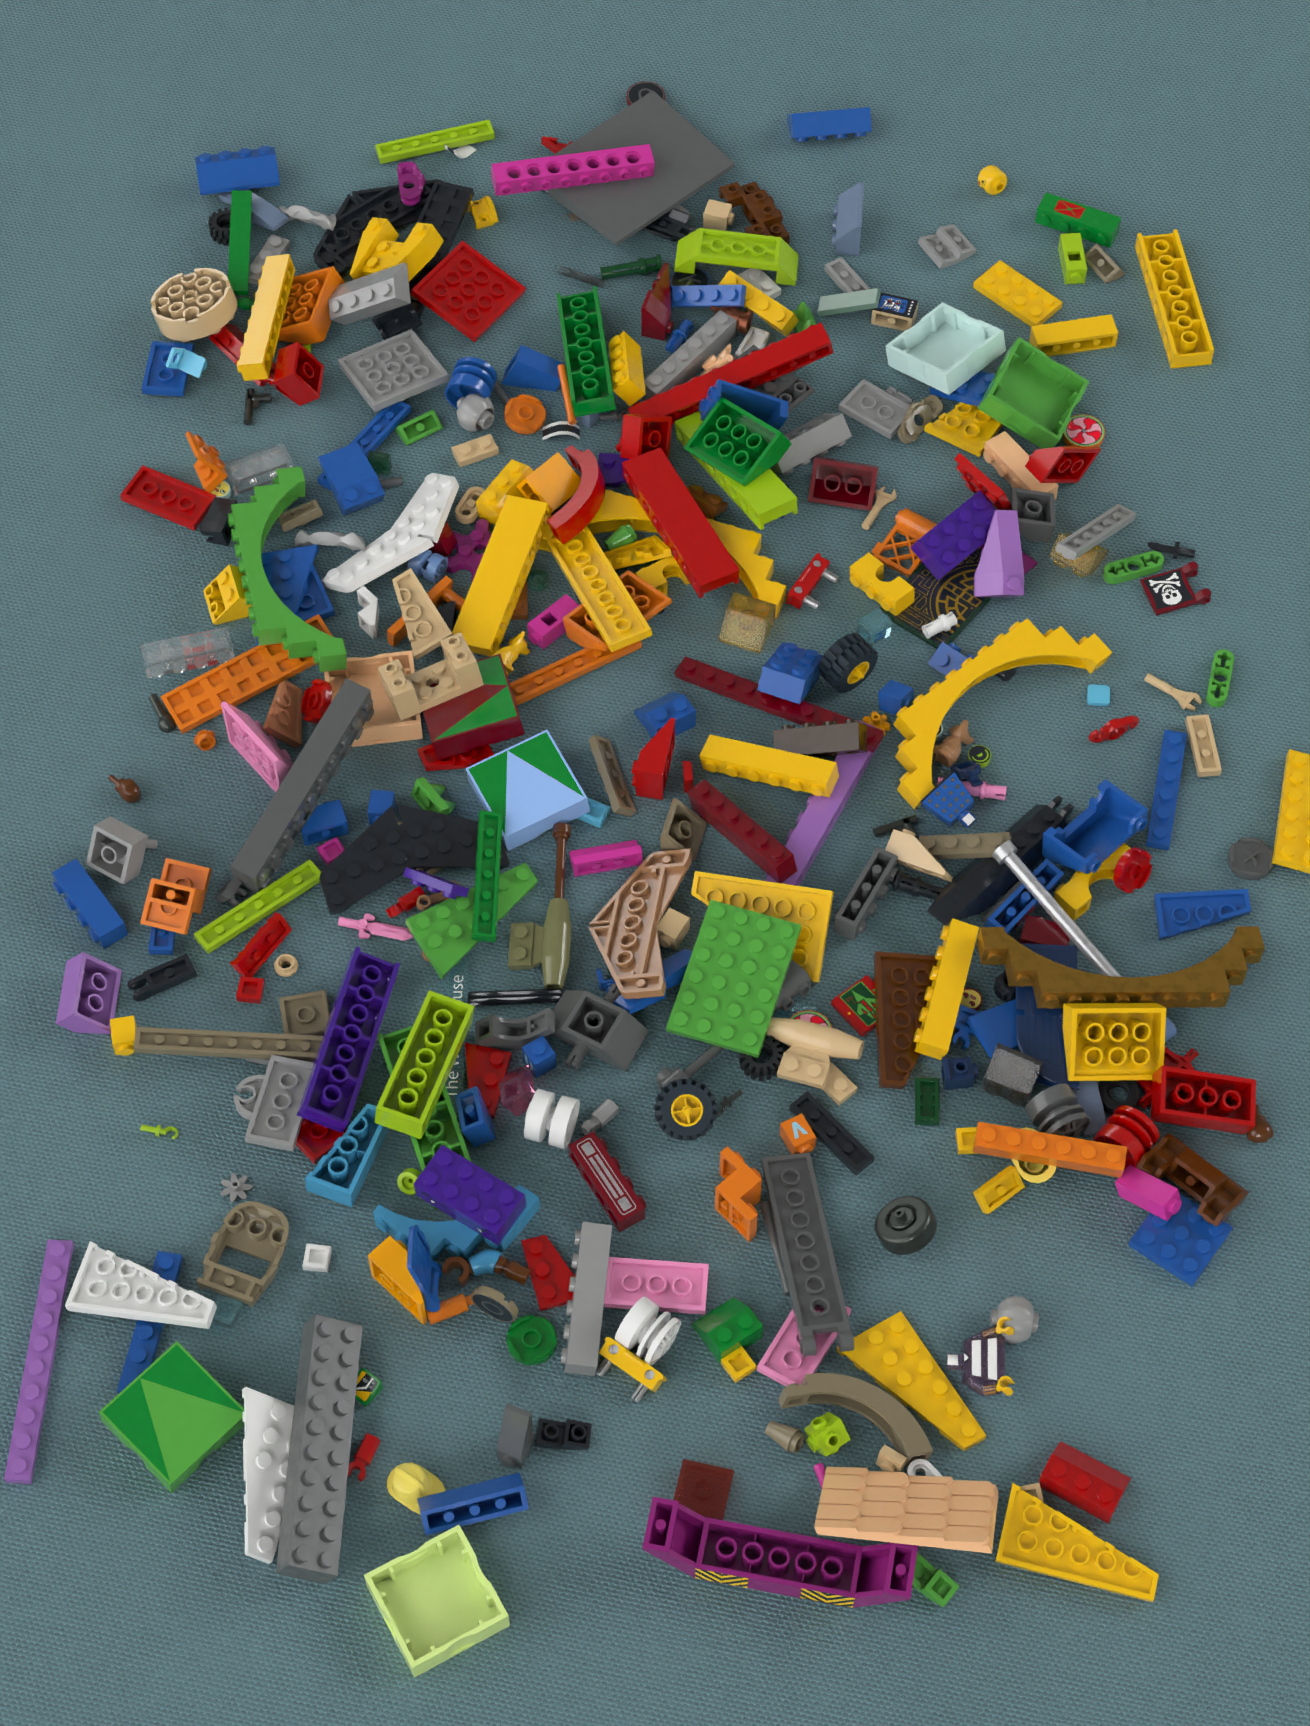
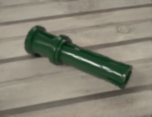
M657 254L656 257L644 259L640 257L635 262L600 267L601 277L604 280L638 273L645 276L646 273L660 271L662 260L660 254ZM629 268V270L618 271V272H612V271H615V270H621V269Z

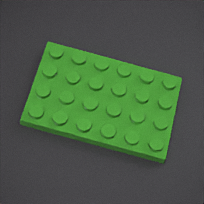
M710 899L666 1026V1031L759 1058L802 926Z

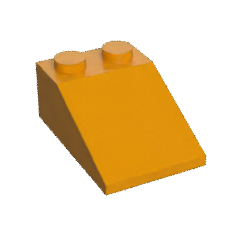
M389 1236L368 1255L371 1275L424 1325L427 1322L424 1300L419 1287L407 1268L408 1248L401 1240L395 1241Z

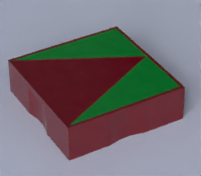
M501 654L476 660L483 680V686L423 711L437 760L461 754L482 745L495 744L525 735ZM433 683L429 687H435L438 683Z

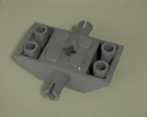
M752 345L749 349H747L736 359H740L744 356H747L752 351H758L760 349L755 345ZM799 369L751 389L788 401V413L815 392L814 388L794 374Z
M611 984L604 999L585 990H565L553 1010L555 1011V1033L550 1035L574 1046L564 1062L567 1067L571 1068L573 1065L572 1069L577 1071L586 1054H590L626 1072L642 1046L649 1031L628 1011L615 1005L614 1001L621 995L619 989H616V984Z

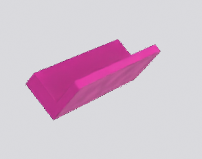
M637 840L569 852L574 877L642 864L641 845H638Z

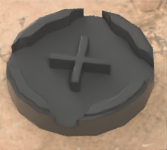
M1253 837L1242 838L1231 845L1227 856L1228 866L1235 875L1242 879L1260 880L1266 877L1272 870L1273 851L1260 839Z

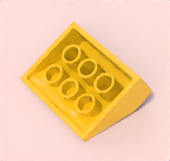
M1064 1003L1063 1037L1068 1080H1152V1074L1161 1066H1164L1166 1007L1158 1003Z

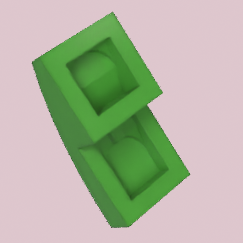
M917 1552L912 1586L939 1606L944 1607L960 1586L940 1568L935 1569Z

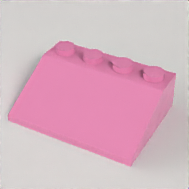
M226 701L222 702L221 707L229 742L276 792L294 764L285 749L281 750L272 735H267L262 731L263 726L259 721H254L248 714Z

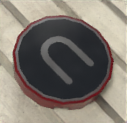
M643 81L635 83L627 91V104L630 106L651 91L656 92L665 100V92L661 86L653 82Z

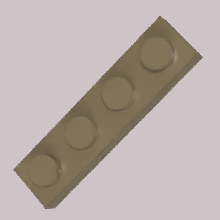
M593 735L588 741L598 766V772L602 777L604 789L611 802V808L614 813L631 817L636 811L610 739Z
M1010 832L919 836V841L937 860L993 857V852L1000 845L1008 840L1011 841Z

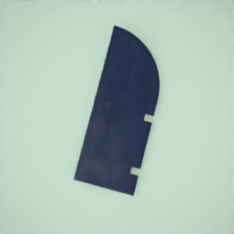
M1020 943L1047 959L1077 969V946ZM1016 986V1011H1024L1025 1015H1016V1039L1024 1060L1034 1072L1055 1085L1068 1084L1071 1089L1079 1090V1081H1069L1067 1075L1063 1037V1008H1037L1033 987Z

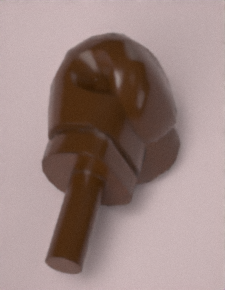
M112 774L109 775L108 779L115 784V790L124 801L131 804L140 800L141 792L134 780H125L124 778L118 780Z
M1256 1104L1255 1127L1247 1132V1139L1254 1143H1265L1273 1137L1274 1132L1270 1123L1266 1121V1117L1260 1115L1259 1105Z

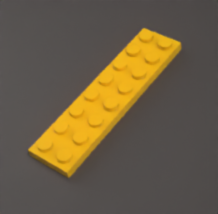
M587 526L564 545L555 537L546 540L548 548L611 652L653 636L650 626Z

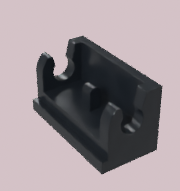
M411 304L383 312L372 319L384 340L411 329L415 330L423 325Z
M214 498L200 529L201 534L213 536L208 537L207 542L224 546L229 545L232 538L231 529L234 528L233 526L229 527L228 514L231 513V504H238L236 499Z

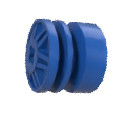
M463 357L459 359L455 364L445 389L447 401L454 408L458 409V400L469 394L480 393L483 398H490L497 380V373L489 363L480 358Z

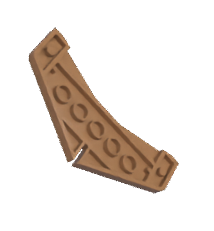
M691 848L651 853L589 923L590 927L588 928L622 997L625 999L661 997L665 995L666 982L657 925L692 863L693 853Z

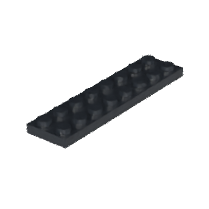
M435 180L418 218V223L433 224L444 240L435 256L409 281L410 304L419 319L425 305L411 295V290L448 255L470 205V201L473 198V188Z

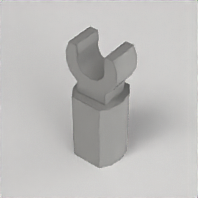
M605 1100L591 1114V1118L583 1123L581 1128L584 1130L581 1133L584 1136L593 1131L596 1133L599 1127L603 1128L619 1113V1107L612 1100Z

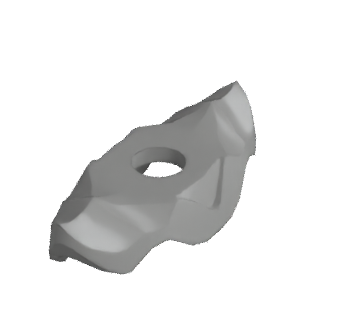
M298 205L288 208L281 206L278 208L288 216L289 221L297 220L315 224L323 229L327 228L332 231L336 224V216L334 214L327 216L326 214L311 211L307 207Z
M301 530L295 538V548L317 544L344 546L352 551L365 550L363 538L354 532L345 535L340 532L320 531L309 535Z

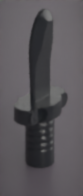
M1178 541L1175 542V546L1148 542V547L1155 551L1173 553L1172 559H1177V556L1194 558L1195 555L1194 549L1179 547L1180 542Z

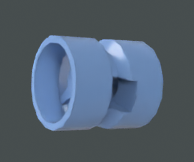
M426 550L410 559L407 569L411 568L415 575L423 576L426 580L436 584L445 575L448 559L437 553L432 554L431 550Z

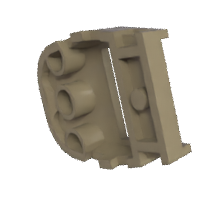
M249 1201L240 1203L231 1209L224 1218L222 1227L218 1232H214L210 1240L211 1246L208 1254L205 1255L203 1261L205 1269L202 1278L198 1277L197 1284L200 1289L211 1290L246 1303L249 1307H253L275 1278L288 1242L289 1223L281 1211L259 1202ZM228 1247L269 1262L270 1265L263 1278L258 1279L218 1264L225 1248Z

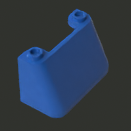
M1105 779L1098 785L1100 790L1096 799L1092 797L1089 800V807L1063 830L1060 827L1056 829L1050 827L1043 833L1042 855L1052 863L1086 874L1094 873L1099 869L1101 863L1137 831H1142L1148 823V809Z

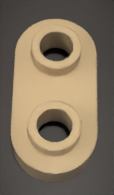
M471 487L466 491L455 508L457 521L462 524H470L476 520L478 510L474 500H477L485 491L483 488Z

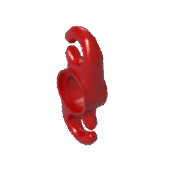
M1133 715L1112 719L1101 727L1099 731L1097 729L1092 731L1088 737L1089 741L1100 743L1107 740H1115L1122 736L1125 731H1128V726L1134 729L1140 720L1137 716Z

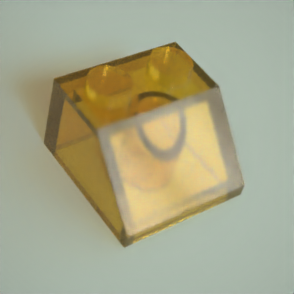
M1072 532L1059 533L1049 555V558L1054 560L1053 563L1062 568L1066 566L1072 568V573L1080 577L1093 575L1109 550L1097 545L1076 560L1067 559L1056 551V547L1060 541L1071 535Z
M734 592L726 609L719 641L760 654L775 621L776 604Z

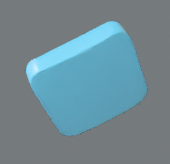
M1088 685L1087 704L1109 706L1110 687L1107 685Z

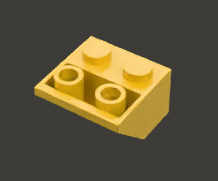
M229 564L203 590L212 623L215 625L248 616L250 604L246 605L245 591L247 589L242 588L241 576H243V573H239L237 566Z

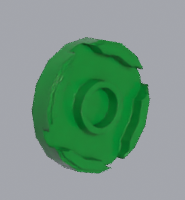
M526 1315L518 1318L511 1324L507 1334V1348L510 1355L517 1362L524 1365H538L546 1362L553 1355L557 1347V1333L554 1326L546 1318Z

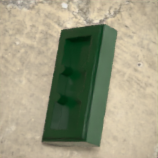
M915 1077V1125L939 1126V1078Z

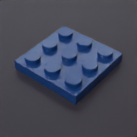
M1180 1194L1182 1204L1179 1211L1173 1214L1168 1221L1150 1213L1129 1241L1128 1246L1193 1287L1232 1232L1233 1227L1226 1222L1221 1223L1217 1227L1204 1220L1203 1216L1197 1213L1199 1205Z

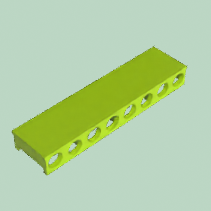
M701 411L674 422L677 440L683 446L687 444L703 422L700 420ZM692 455L760 530L764 529V524L790 512L794 515L798 514L797 497L770 468L744 487Z

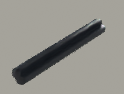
M556 988L468 992V1004L475 1006L558 1003L562 997V990Z

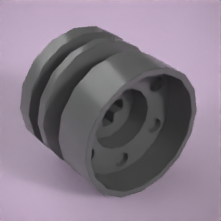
M1058 1084L1043 1090L1033 1097L1025 1107L1027 1116L1032 1124L1038 1127V1132L1076 1138L1090 1125L1089 1116L1084 1113V1108L1081 1105H1076L1078 1099L1068 1084Z

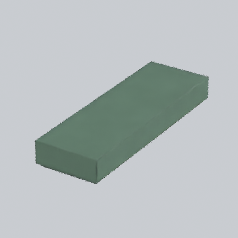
M879 288L821 296L817 312L819 316L878 308L881 293Z

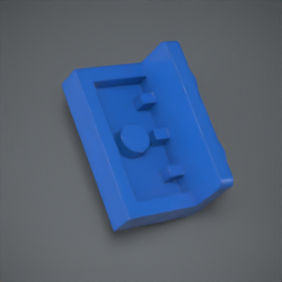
M942 642L928 662V665L946 676L953 669L958 671L962 668V663L969 657L972 659L975 657L971 654H968L967 657L960 653L962 649L952 642L949 645Z

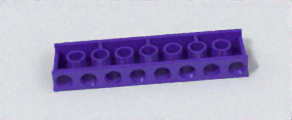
M358 946L355 947L350 955L297 1112L299 1117L340 1133L343 1132L350 1121L400 967V963L392 964L360 951L361 948Z

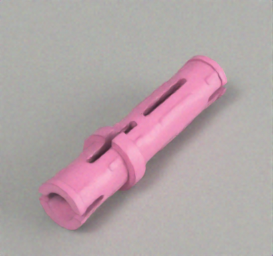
M938 777V783H937V785H938L944 778ZM960 780L971 796L980 797L982 800L984 798H992L1005 801L1007 786L986 784V781H982V785L972 787L969 781Z

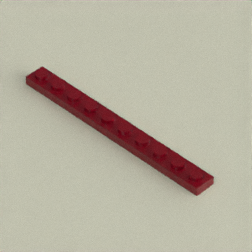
M686 656L675 670V678L799 725L815 723L816 726L824 725L823 722L837 721V724H844L845 720L851 719L806 701L797 704L758 691V683ZM867 725V751L874 753L884 737L883 730Z

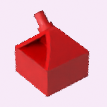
M299 342L279 349L275 373L271 372L268 379L258 381L268 382L269 385H273L276 390L291 401L302 406L319 399L324 365Z
M623 414L620 442L615 447L620 452V457L631 459L661 447L669 460L672 417L660 414Z

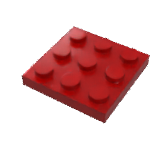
M961 453L954 458L958 465L956 469L961 474L960 477L966 482L965 486L972 493L981 491L996 510H1012L1011 503L1002 489Z

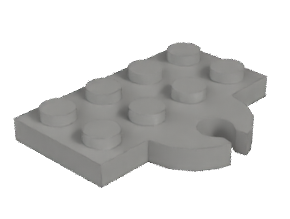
M271 1055L265 1075L247 1077L237 1085L238 1093L250 1092L253 1094L249 1099H242L239 1095H234V1105L237 1112L243 1118L250 1120L245 1135V1142L294 1151L304 1119L297 1116V1112L314 1063Z

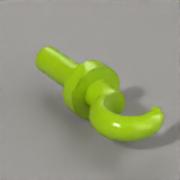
M141 1124L140 1127L142 1131L155 1133L156 1137H159L160 1134L166 1135L170 1130L176 1133L172 1139L178 1136V1130L173 1126L163 1129L159 1124L157 1127Z

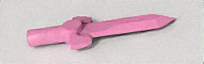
M368 913L360 920L339 917L338 926L357 929L360 939L370 938V934L366 933V931L373 935L403 941L414 938L408 928L379 922L368 923V921H375V917Z

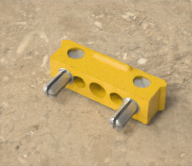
M610 1337L605 1338L606 1342L599 1351V1354L605 1357V1359L596 1370V1373L603 1377L613 1363L635 1378L641 1384L631 1398L639 1402L648 1388L655 1393L662 1382L667 1381V1378L662 1373Z

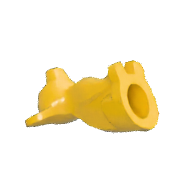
M524 631L513 639L511 638L508 641V646L496 650L491 655L501 654L507 676L509 672L512 673L514 670L512 663L518 659L519 654L528 655L530 652L527 648V642L523 638L525 635Z

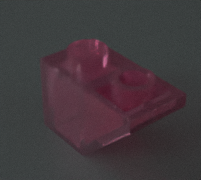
M528 1064L506 1073L499 1083L502 1105L516 1116L527 1112L528 1106L535 1094L531 1069Z

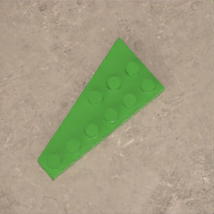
M526 862L499 875L497 923L537 884L538 880ZM474 887L469 889L467 898L457 896L456 899L450 898L406 919V926L441 980L480 942L471 940Z

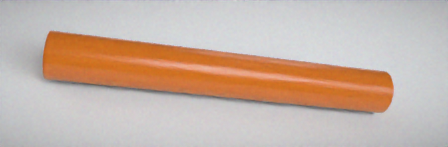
M560 364L557 366L567 418L569 424L573 425L577 423V419L574 417L566 366L565 364Z

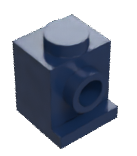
M971 1057L942 1058L940 1071L944 1090L973 1087L974 1079L978 1078V1068L976 1063L971 1062Z

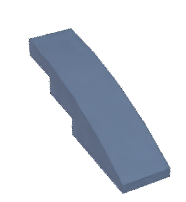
M232 191L220 193L221 201L231 204ZM252 193L251 223L276 231L289 221L288 216L260 196Z
M1079 1081V1090H1073L1078 1099L1076 1105H1081L1084 1108V1113L1090 1118V1125L1082 1134L1083 1136L1096 1134L1103 1125L1107 1124L1097 1081Z

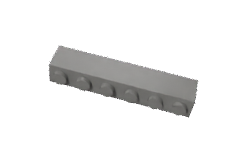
M721 310L718 311L644 380L646 395L641 400H648L656 394H661L676 385L688 382L703 368L702 365L711 355L716 356L736 337V319Z
M582 1221L581 1229L575 1231L574 1245H578V1253H573L571 1268L576 1270L575 1277L570 1276L569 1292H573V1299L567 1301L566 1315L570 1316V1324H565L563 1339H568L567 1348L562 1347L560 1363H565L564 1373L595 1376L612 1225Z

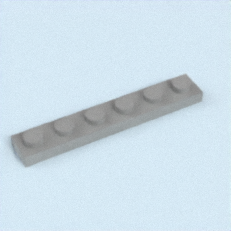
M1117 504L1057 544L1056 551L1067 559L1076 560L1133 522L1137 513Z

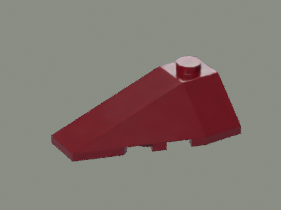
M669 263L663 264L658 273L657 281L654 280L652 283L653 288L648 290L641 307V336L663 341L666 340L668 333H672L674 321H671Z

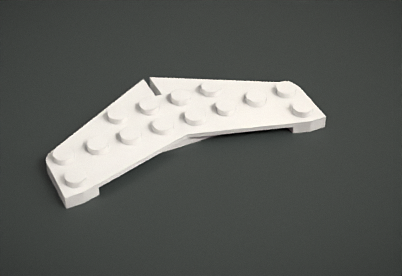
M436 473L427 475L392 528L366 546L364 551H359L337 568L328 571L321 580L324 588L344 593L352 592L433 547V542L437 543L459 489L456 478Z

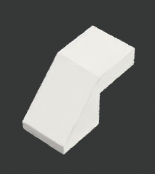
M362 586L357 590L358 603L364 608L357 613L359 626L371 638L375 639L377 637L379 621L378 598L366 587Z

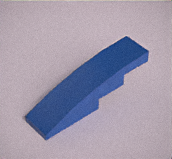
M684 949L662 961L666 989L682 983L692 954L690 950ZM666 990L665 995L661 997L625 999L620 995L614 1003L616 1006L632 1014L665 999Z

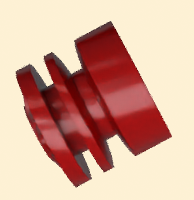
M1121 1105L1108 1118L1107 1124L1103 1125L1096 1133L1093 1141L1127 1147L1125 1170L1129 1164L1134 1167L1138 1165L1142 1156L1150 1151L1152 1146L1159 1140L1160 1134L1153 1121L1144 1113L1131 1106Z

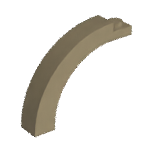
M833 1373L805 1374L800 1385L798 1383L787 1385L783 1388L778 1399L781 1409L806 1404H831L847 1408L864 1416L887 1436L898 1453L907 1457L905 1466H909L916 1459L928 1461L933 1452L922 1427L899 1401L882 1389L858 1378Z

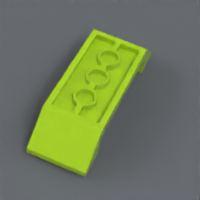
M699 228L678 240L674 272L694 274L696 262L777 271L776 284L796 286L799 255L781 237Z

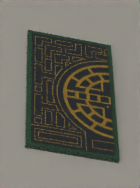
M978 548L939 581L922 562L906 580V582L914 587V603L897 616H894L889 611H885L882 606L878 609V613L935 649H938L942 642L949 645L992 599L989 597H974V573L978 567L982 550ZM949 612L955 615L957 625L952 626L949 631H942L929 639L923 634L922 626L938 619L939 615H946Z

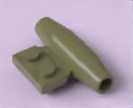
M554 898L550 900L543 927L534 922L511 923L508 957L509 969H533L542 964L545 989L560 988L563 990L570 963L572 927L569 902L566 899Z

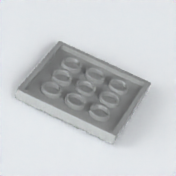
M412 329L338 359V365L374 412L449 381V375Z

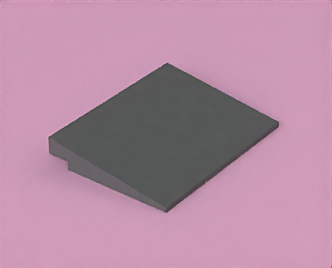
M651 91L553 156L650 144L655 161L653 176L549 189V195L618 246L735 167V163L656 92Z

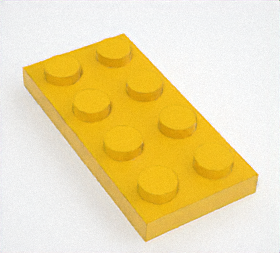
M1001 260L973 282L974 289L1030 327L1043 324L1062 308L1063 302Z

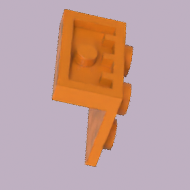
M188 431L185 435L195 457L198 459L193 466L203 488L211 493L228 477L224 469L225 464L219 458L220 453L214 446L206 445L205 441L198 434L194 436Z

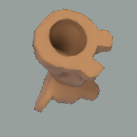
M964 720L961 725L950 727L949 733L951 735L944 738L940 745L933 748L935 760L946 767H951L960 756L961 743L967 745L974 741V738L969 735V723L967 720Z

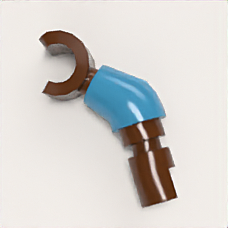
M485 1249L468 1258V1262L458 1256L448 1258L443 1263L442 1273L449 1274L454 1268L462 1269L463 1274L458 1278L462 1288L468 1283L472 1273H474V1276L486 1273L492 1275L495 1273L502 1275L504 1273L506 1278L525 1285L531 1269L521 1266L520 1263L513 1260L511 1263L508 1262V1258L502 1256L503 1253L499 1251Z

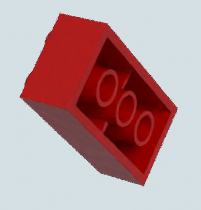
M1161 1066L1152 1074V1121L1238 1134H1246L1255 1127L1256 1079Z

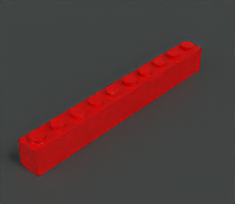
M822 323L811 325L801 332L791 334L787 338L773 342L758 351H752L747 356L732 360L729 364L720 368H714L702 376L694 377L690 381L676 385L661 394H656L648 400L635 403L632 407L628 408L629 414H660L672 417L673 425L675 421L699 411L701 400L706 398L710 386H714L718 379L748 389H754L833 354L831 341Z

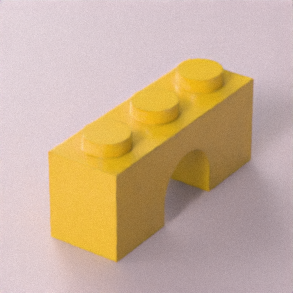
M869 552L850 566L851 583L864 591L870 599L878 602L885 611H889L894 616H897L914 603V587L900 576L890 582L881 581L884 579V564Z
M673 556L662 558L635 573L636 576L665 595H668L667 578L677 577L685 585L690 584Z

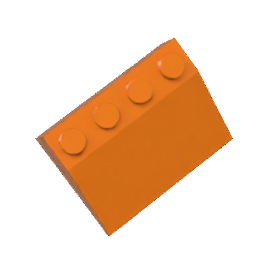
M334 266L294 276L278 341L299 342L300 344L308 345L325 340L332 322L329 315L328 299L340 284L345 283Z
M627 570L619 576L646 622L672 603L671 598L631 571ZM583 604L562 618L567 637L576 644L590 649L609 650Z

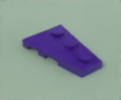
M599 452L598 464L603 473L606 486L612 485L613 488L621 487V484L626 483L622 474V462L629 459L621 458L620 454Z

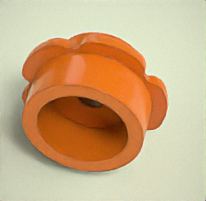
M211 730L199 731L194 737V744L203 751L212 749L216 743L215 733Z

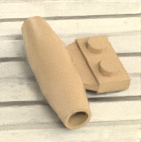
M772 1017L767 1031L768 1037L772 1036L775 1040L791 1046L783 1054L777 1071V1077L824 1089L831 1069L829 1057L859 1060L864 1048L863 1040L838 1029L800 1019Z

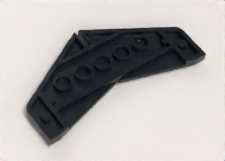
M435 180L426 181L420 195V201L413 206L402 203L399 185L352 191V196L350 194L347 195L335 215L336 224L333 231L327 229L313 253L315 264L320 269L334 266L339 275L343 277L352 268L362 233L372 217L388 219L394 229L417 222ZM412 183L405 184L403 187L409 189L414 187L415 185Z
M397 804V810L402 823L398 825L393 806H391L321 872L320 884L330 916L345 911L355 902L404 874L406 867L412 869L475 868L478 821ZM502 839L500 869L510 865Z

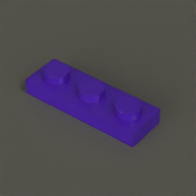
M405 868L403 876L412 879L411 884L420 887L428 885L427 890L436 893L443 891V896L451 899H456L457 896L467 898L469 891L467 887L422 870Z

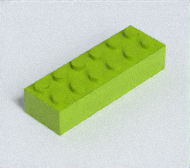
M430 990L428 991L376 1107V1124L419 1139L422 1138L472 1024L473 1005Z

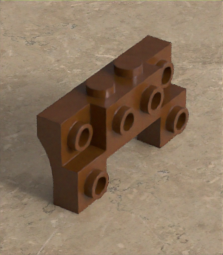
M738 182L719 187L720 199L725 198L726 203L732 204V208L742 205V212L751 224V226L745 228L744 233L781 237L789 244L790 235L781 222L783 221L781 211L775 207L773 198L768 196L764 189L761 190L756 182L740 186Z
M1170 1133L1164 1136L1155 1147L1145 1153L1136 1166L1158 1179L1164 1176L1168 1177L1199 1200L1201 1205L1197 1213L1203 1216L1205 1221L1216 1227L1228 1219L1231 1212L1244 1202L1249 1193Z

